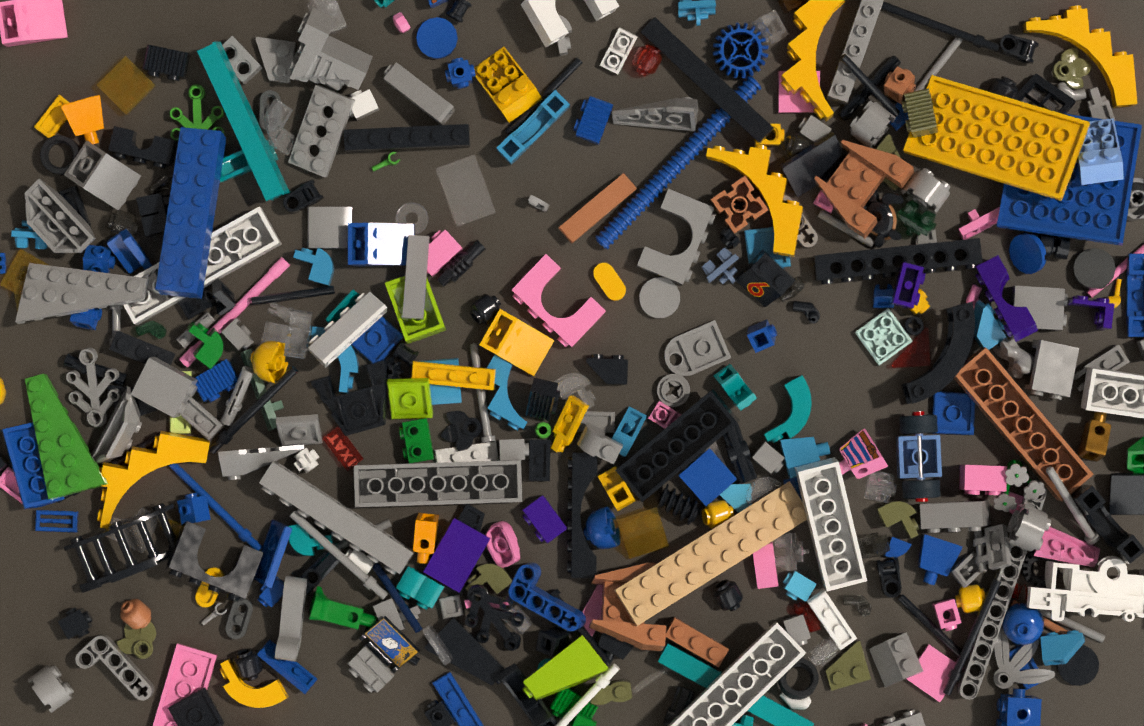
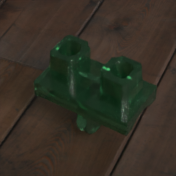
M910 200L900 209L896 217L903 222L902 225L908 228L906 235L909 237L913 233L919 236L921 234L927 236L937 226L934 223L936 214L926 210L921 215L917 212L919 204L914 200Z

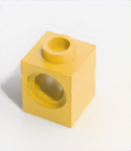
M770 124L774 127L775 139L767 140L765 138L760 144L754 139V146H780L781 141H784V129H781V124Z

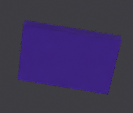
M454 518L426 566L424 573L460 593L491 538Z

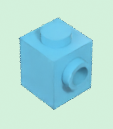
M795 570L793 573L788 572L783 580L785 584L783 588L787 590L786 595L794 600H797L799 597L805 602L817 585Z

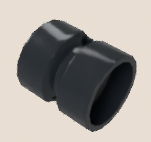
M1038 234V238L1046 249L1045 257L1049 258L1053 255L1055 259L1067 260L1070 238Z

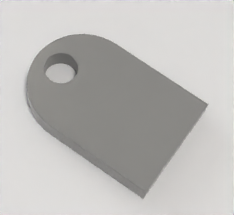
M715 320L673 338L666 346L664 353L667 367L673 373L680 376H691L731 358ZM672 354H679L682 361L679 365L674 366L670 363V356Z

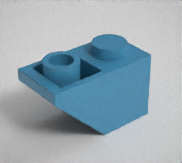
M978 300L974 307V338L980 347H986L990 350L1006 338L1003 332L1004 325L999 319L994 318L993 314H995V311L988 303L985 305Z
M1073 630L1062 635L1051 632L1047 633L1046 636H1041L1042 660L1045 666L1066 664L1085 643L1083 633Z

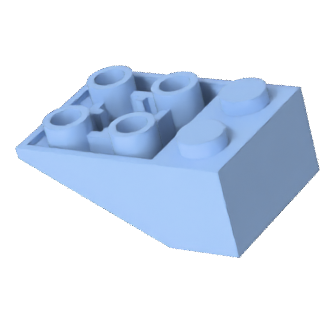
M1114 118L1089 121L1090 126L1077 159L1081 185L1123 180V160Z

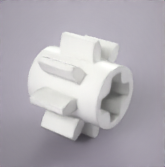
M305 448L294 456L297 461L293 464L298 471L304 470L308 473L319 465L316 461L319 456L315 450L309 451L308 448Z

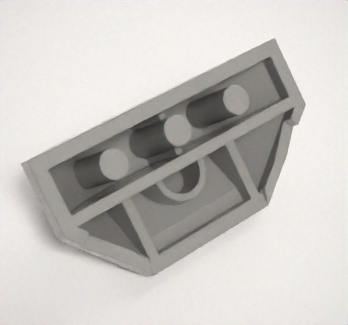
M40 178L24 193L27 224L54 253H82L96 239L89 224L62 195Z
M128 386L91 453L96 463L122 456L124 450L128 451L131 447L133 433L137 434L141 428V414L135 397L131 394L132 389Z

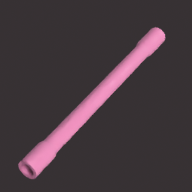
M281 257L236 303V306L226 313L207 333L209 334L215 328L221 334L252 303L251 297L259 296L290 264ZM201 340L191 346L179 358L187 368L197 359L193 353L202 343Z

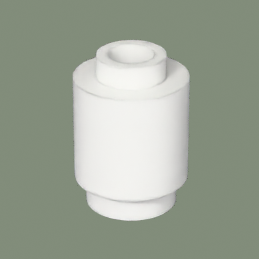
M349 549L345 554L366 574L369 573L374 565V562L361 551Z

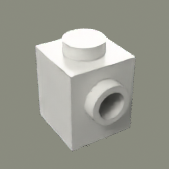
M370 89L364 92L359 90L350 95L355 100L350 117L355 116L357 121L379 111Z

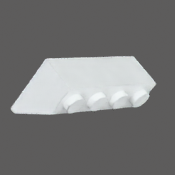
M371 292L367 295L362 293L355 300L356 305L351 309L349 307L344 309L339 314L341 318L336 323L331 321L324 328L326 332L320 337L316 335L309 341L310 346L308 350L324 368L332 363L387 312L385 304Z

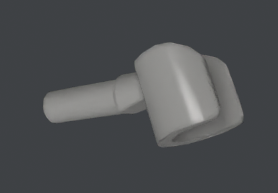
M218 603L215 606V610L201 621L203 625L216 616L226 613L227 609L223 613L217 611V607L222 603Z

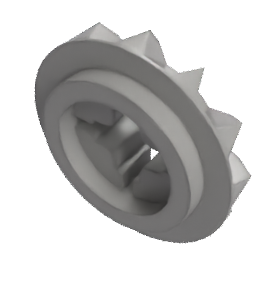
M669 374L664 376L658 383L657 394L660 401L665 405L677 407L684 404L689 398L690 386L683 376ZM669 382L674 387L682 386L677 391L679 398L674 396V394L665 395L670 390Z

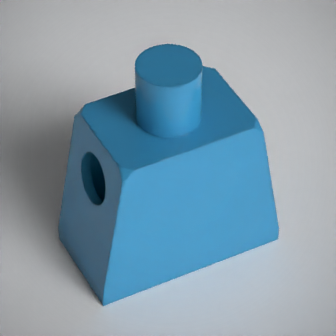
M814 437L779 440L790 479L796 477L795 467L820 461V456L831 454L828 442L816 445Z

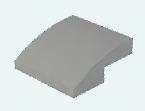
M307 207V248L348 249V223H352V207Z

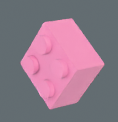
M960 464L959 489L964 490V494L980 495V491H985V495H1000L1001 491L1006 492L1007 476L1005 471L1007 466Z

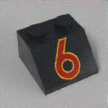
M763 249L735 278V281L764 307L782 296L796 281L789 272Z

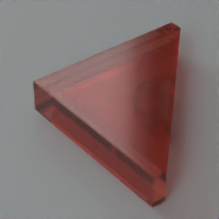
M924 328L913 342L892 363L891 368L930 366L928 328Z

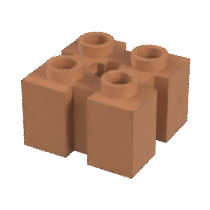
M746 176L730 186L732 189L730 193L727 194L723 190L710 200L718 214L724 212L727 217L724 223L734 234L748 225L746 222L748 218L751 217L755 221L768 211L760 197L755 199L752 196L751 192L754 191V188ZM734 202H743L744 206H742V208L744 210H736L734 208V206L736 205Z

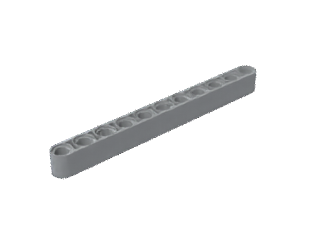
M1047 491L1036 500L1032 498L1026 500L1023 498L1022 503L1042 510ZM1009 543V550H1010V552H1011L1012 547H1014V546H1016V545H1013V544ZM1019 547L1020 554L1018 557L1014 558L1010 553L1011 566L1014 570L1012 576L1006 577L1004 575L1005 567L997 570L995 579L1001 582L1000 586L1004 585L1006 587L1007 593L1002 597L996 593L990 609L993 605H998L1000 613L997 616H992L989 609L964 665L957 691L965 699H974L979 692L1027 550ZM986 625L993 627V633L989 636H985L983 633ZM983 644L986 646V653L980 656L977 654L976 649L979 645ZM978 664L980 668L979 673L971 675L970 667ZM966 684H971L973 687V691L969 695L963 693V687Z

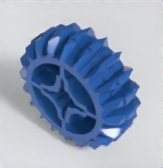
M736 23L735 30H733L731 25H728L729 33L722 29L721 34L724 37L716 36V40L720 44H713V48L719 49V51L713 52V56L720 57L715 60V64L722 62L723 64L719 70L722 71L725 67L728 68L726 75L729 76L731 71L735 72L733 75L735 79L738 73H741L742 79H745V72H748L749 76L752 77L754 75L752 69L759 72L761 69L757 64L764 66L766 63L761 58H768V54L762 52L769 48L768 45H762V43L766 42V38H758L762 34L761 31H758L756 34L753 33L755 26H752L750 31L747 30V23H744L743 29H740V24ZM745 35L750 38L744 42H739L732 36ZM726 41H728L733 50L728 59L724 55V44ZM754 42L758 52L755 61L751 58L748 51ZM738 46H740V48L741 46H746L744 50L745 55L737 54L735 56ZM738 59H741L749 65L745 67H737L732 65L731 63Z

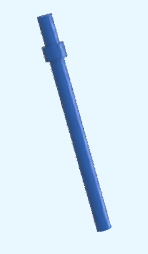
M178 463L169 465L198 496L206 495L208 505L239 535L238 538L241 541L247 542L258 551L263 548L251 536L252 533L247 528L244 529Z

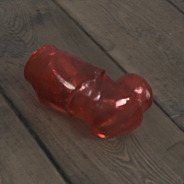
M802 600L799 601V604L794 605L795 614H803L809 633L821 630L820 620L807 601Z

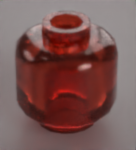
M649 44L638 47L632 59V64L636 67L635 72L646 76L647 73L655 74L662 61V56L659 54L660 50Z

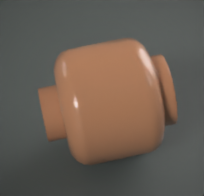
M131 599L124 602L121 606L120 618L132 629L145 628L151 621V609L141 600Z

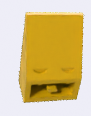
M502 47L474 67L476 79L509 123L542 100L534 84L505 47Z
M499 309L479 345L534 376L554 340Z

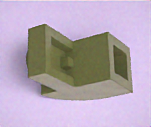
M891 501L876 508L884 527L887 528L900 521L910 539L918 536V524L914 518L910 519L909 517L917 513L911 505L901 501Z
M485 563L476 568L481 575L478 577L475 574L467 580L468 586L465 589L468 591L472 586L476 584L483 585L487 581L494 592L498 594L511 584L513 579L504 568L494 563Z

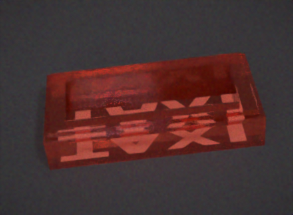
M339 426L322 438L347 471L364 459Z

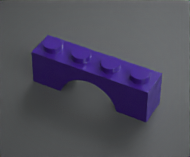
M999 255L976 266L978 274L975 276L981 286H986L987 291H985V295L990 303L994 301L997 307L994 311L998 319H1003L1006 323L1003 328L1008 337L1013 336L1015 342L1038 331L1037 325L1027 307L1012 306L1002 298L1003 288L1010 278Z

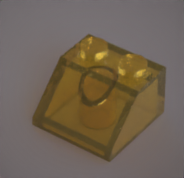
M657 507L617 519L629 559L669 546Z

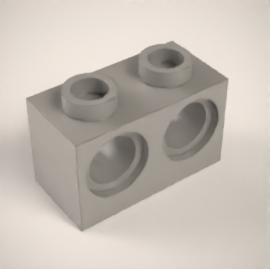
M233 36L222 45L225 52L229 49L235 50L234 58L229 59L239 82L242 81L244 85L263 69ZM243 64L249 65V72L246 74L239 73V68Z

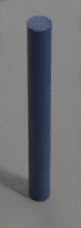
M374 564L372 569L415 633L422 630L421 625L380 564Z

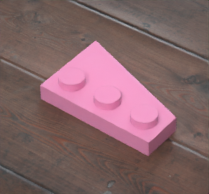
M1049 527L1042 536L1043 543L1041 548L1034 551V556L1095 567L1098 562L1100 548L1088 545L1082 540Z

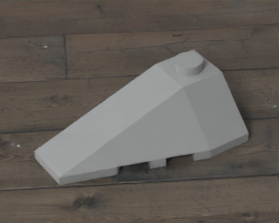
M691 97L673 98L612 111L613 124L695 131L698 100Z
M306 445L218 452L222 476H228V480L241 479V475H246L272 462L300 452L306 448Z

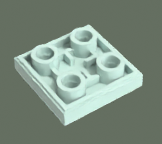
M889 308L854 332L878 366L913 342Z

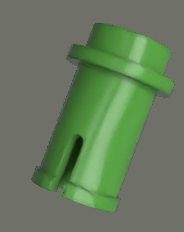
M541 422L536 426L535 433L539 438L545 439L550 436L551 427L548 423ZM544 426L547 428L546 434L539 432L540 427Z

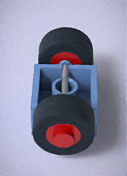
M912 412V416H901L899 418L900 433H917L915 436L896 437L897 478L917 479L902 482L903 498L915 499L916 502H926L928 498L940 497V480H925V477H942L940 435L923 436L921 434L936 433L938 431L937 415H924V412Z

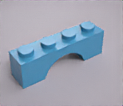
M554 90L540 104L536 111L496 148L497 151L512 165L570 108V104Z

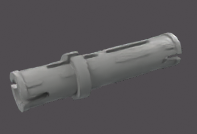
M242 367L231 397L225 403L226 409L220 419L224 425L232 426L237 412L242 408L241 402L254 374V370L251 367Z

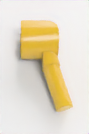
M1121 279L1116 280L1114 296H1108L1107 298L1109 303L1114 304V308L1118 307L1121 303L1119 296Z

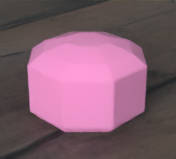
M402 12L393 16V23L399 32L405 33L410 30L411 27Z

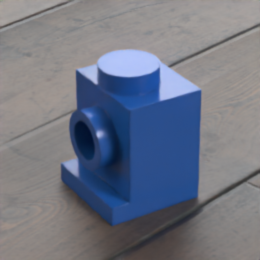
M276 576L272 588L262 586L260 589L262 594L257 600L265 607L268 605L273 607L283 596L284 582Z

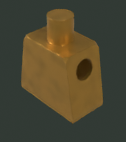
M1095 411L1093 420L1085 424L1077 454L1080 458L1098 462L1106 456L1111 424L1105 423L1107 413Z

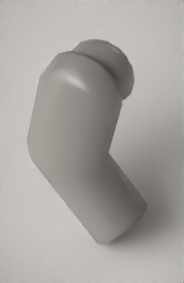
M1064 82L1056 86L1076 101L1086 98L1084 88L1073 91Z

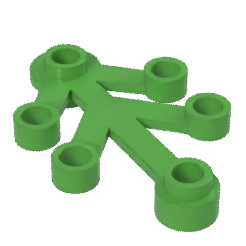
M198 84L192 85L188 91L189 97L193 100V123L183 115L181 109L175 107L170 111V117L173 120L179 121L185 128L208 130L218 119L224 116L223 108L215 106L212 108L208 118L202 123L201 101L205 98L206 92ZM195 89L200 90V94L198 96L193 95V91ZM216 109L221 110L220 116L214 115ZM176 110L180 111V116L177 118L173 117V112ZM215 127V128H213V130H215V131L218 130V129L222 130V133L225 135V131H224L223 128H221V127ZM174 128L170 133L171 138L179 141V138H174V132L180 131V129Z

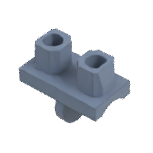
M723 248L716 254L723 263L721 266L716 268L711 260H709L701 267L709 283L721 273L724 274L719 279L721 284H724L727 280L732 284L735 282L733 275L738 270L733 267L730 271H727V268L736 262L739 257Z

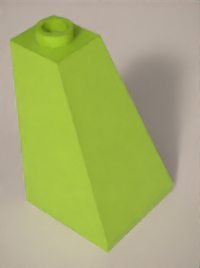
M582 635L523 681L525 687L522 689L529 698L534 697L535 700L598 678L600 674H604L609 668Z

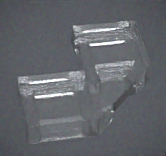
M274 99L264 116L269 145L288 156L297 137L283 127L293 110L278 99Z

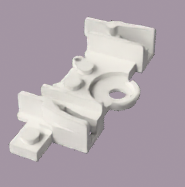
M1116 556L1102 558L1097 564L1098 572L1079 570L1080 565L1046 561V588L1028 587L1027 608L1051 610L1050 618L1054 621L1064 620L1065 611L1078 612L1080 616H1085V610L1088 608L1092 611V617H1096L1099 614L1117 616L1122 614V619L1128 622L1133 621L1135 615L1136 617L1144 618V569L1139 570V575L1127 574L1126 564ZM1057 567L1063 568L1065 589L1055 588ZM1110 567H1115L1118 570V575L1114 579H1110L1107 576V570Z

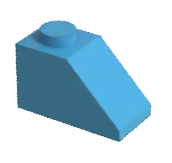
M630 406L612 437L613 440L623 444L619 454L624 457L629 452L647 418V415Z

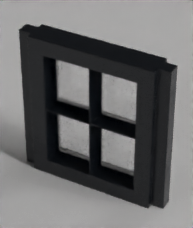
M1037 73L1032 76L1013 98L1065 115L1076 103V100Z

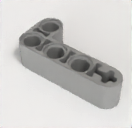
M285 577L275 659L294 662L297 660L302 638L307 588L306 578Z
M103 634L93 638L76 655V664L83 669L89 668L101 660L138 700H147L154 694L155 689L152 682L119 649L118 645L108 635ZM99 639L105 640L107 644L105 650L98 648L97 641ZM84 653H88L91 656L89 664H85L82 661ZM113 654L120 657L121 662L119 665H114L111 662ZM126 670L134 672L135 677L132 681L126 679ZM139 679H141V682L138 683L139 685H136V686H133V685H132V684H134L135 682H137ZM146 686L148 689L146 693L142 695L140 693V691L142 690L141 687L143 688Z

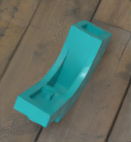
M803 375L783 385L791 400V412L785 422L763 434L767 442L771 440L775 443L782 439L784 432L791 439L805 426L811 412L812 400L810 389Z

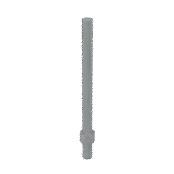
M294 511L289 516L357 576L368 590L371 589L382 600L388 595L376 583L377 580L375 578L369 577L298 512Z

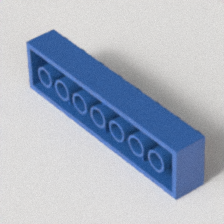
M180 128L156 282V290L161 295L202 299L226 137L222 131Z

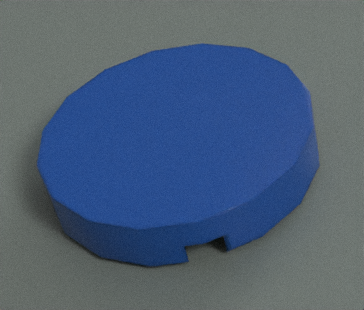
M439 17L430 18L423 22L416 36L417 45L421 52L433 59H442L452 54L458 41L457 32L452 23Z
M1022 233L1013 238L1010 243L1009 253L1014 266L1025 274H1033L1042 270L1046 264L1044 256L1046 255V249L1042 241L1037 236Z

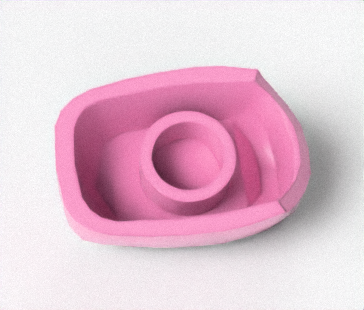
M499 521L491 525L485 535L491 538L487 548L494 562L501 568L518 562L520 560V548L512 526L506 521Z

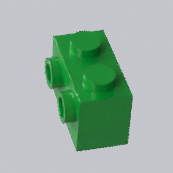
M428 418L402 422L403 427H399L401 440L405 439L406 447L403 448L404 459L408 460L409 463L435 459Z

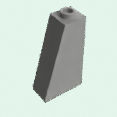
M397 62L394 66L390 64L383 74L386 76L383 79L439 125H445L455 112L453 105Z

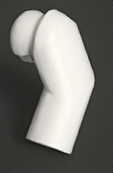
M783 692L779 695L791 709L805 710L811 704L810 697L797 700L787 697Z

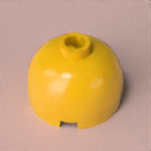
M266 341L260 344L251 354L250 360L254 373L264 381L275 383L285 374L288 367V362H285V355L289 356L288 346L278 341Z

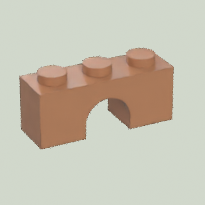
M676 617L672 619L666 630L667 638L717 667L721 665L729 651L728 647L702 634Z

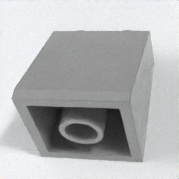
M87 140L64 174L70 180L118 211L126 202L128 195L141 177V175Z

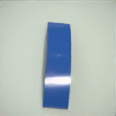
M1128 254L1126 274V323L1128 337H1144V254Z

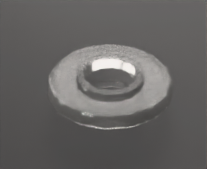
M413 202L401 206L396 214V223L408 224L406 216L409 213H415L418 216V222L415 224V235L424 231L429 219L425 208Z

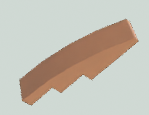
M623 173L563 223L559 230L572 244L635 192L637 188Z

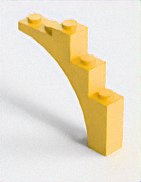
M810 0L794 12V24L798 29H803L804 31L788 43L787 53L793 61L797 60L798 62L781 76L782 87L787 92L791 91L793 95L800 90L803 100L806 103L810 102L814 106L813 111L819 119L823 118L826 122L833 117L834 112L825 100L819 86L816 72V50L824 26L833 13L845 3V0Z
M1079 5L1070 6L1069 10L1063 13L1064 19H1061L1060 15L1050 16L1049 20H1041V17L1029 18L1028 22L1023 24L1024 33H1042L1056 36L1082 50L1096 64L1104 76L1111 94L1113 108L1130 107L1137 104L1133 54L1127 55V52L1123 51L1116 52L1112 56L1110 31L1104 32V29L1101 28L1091 30L1092 33H1089L1087 8L1081 9Z
M755 145V147H750L749 155H747L745 151L733 149V152L725 151V148L721 146L707 148V159L723 163L737 170L743 176H746L758 189L768 205L773 220L775 235L773 253L794 257L803 206H799V202L791 200L783 203L787 178H783V174L775 172L767 175L771 150H767V146Z
M161 431L160 436H155L153 448H157V451L132 446L131 452L127 451L125 464H129V466L104 462L103 467H99L102 476L106 478L108 484L103 485V487H107V489H103L101 501H104V508L99 509L97 521L101 522L100 528H109L112 514L120 499L144 475L173 463H206L210 441L204 438Z

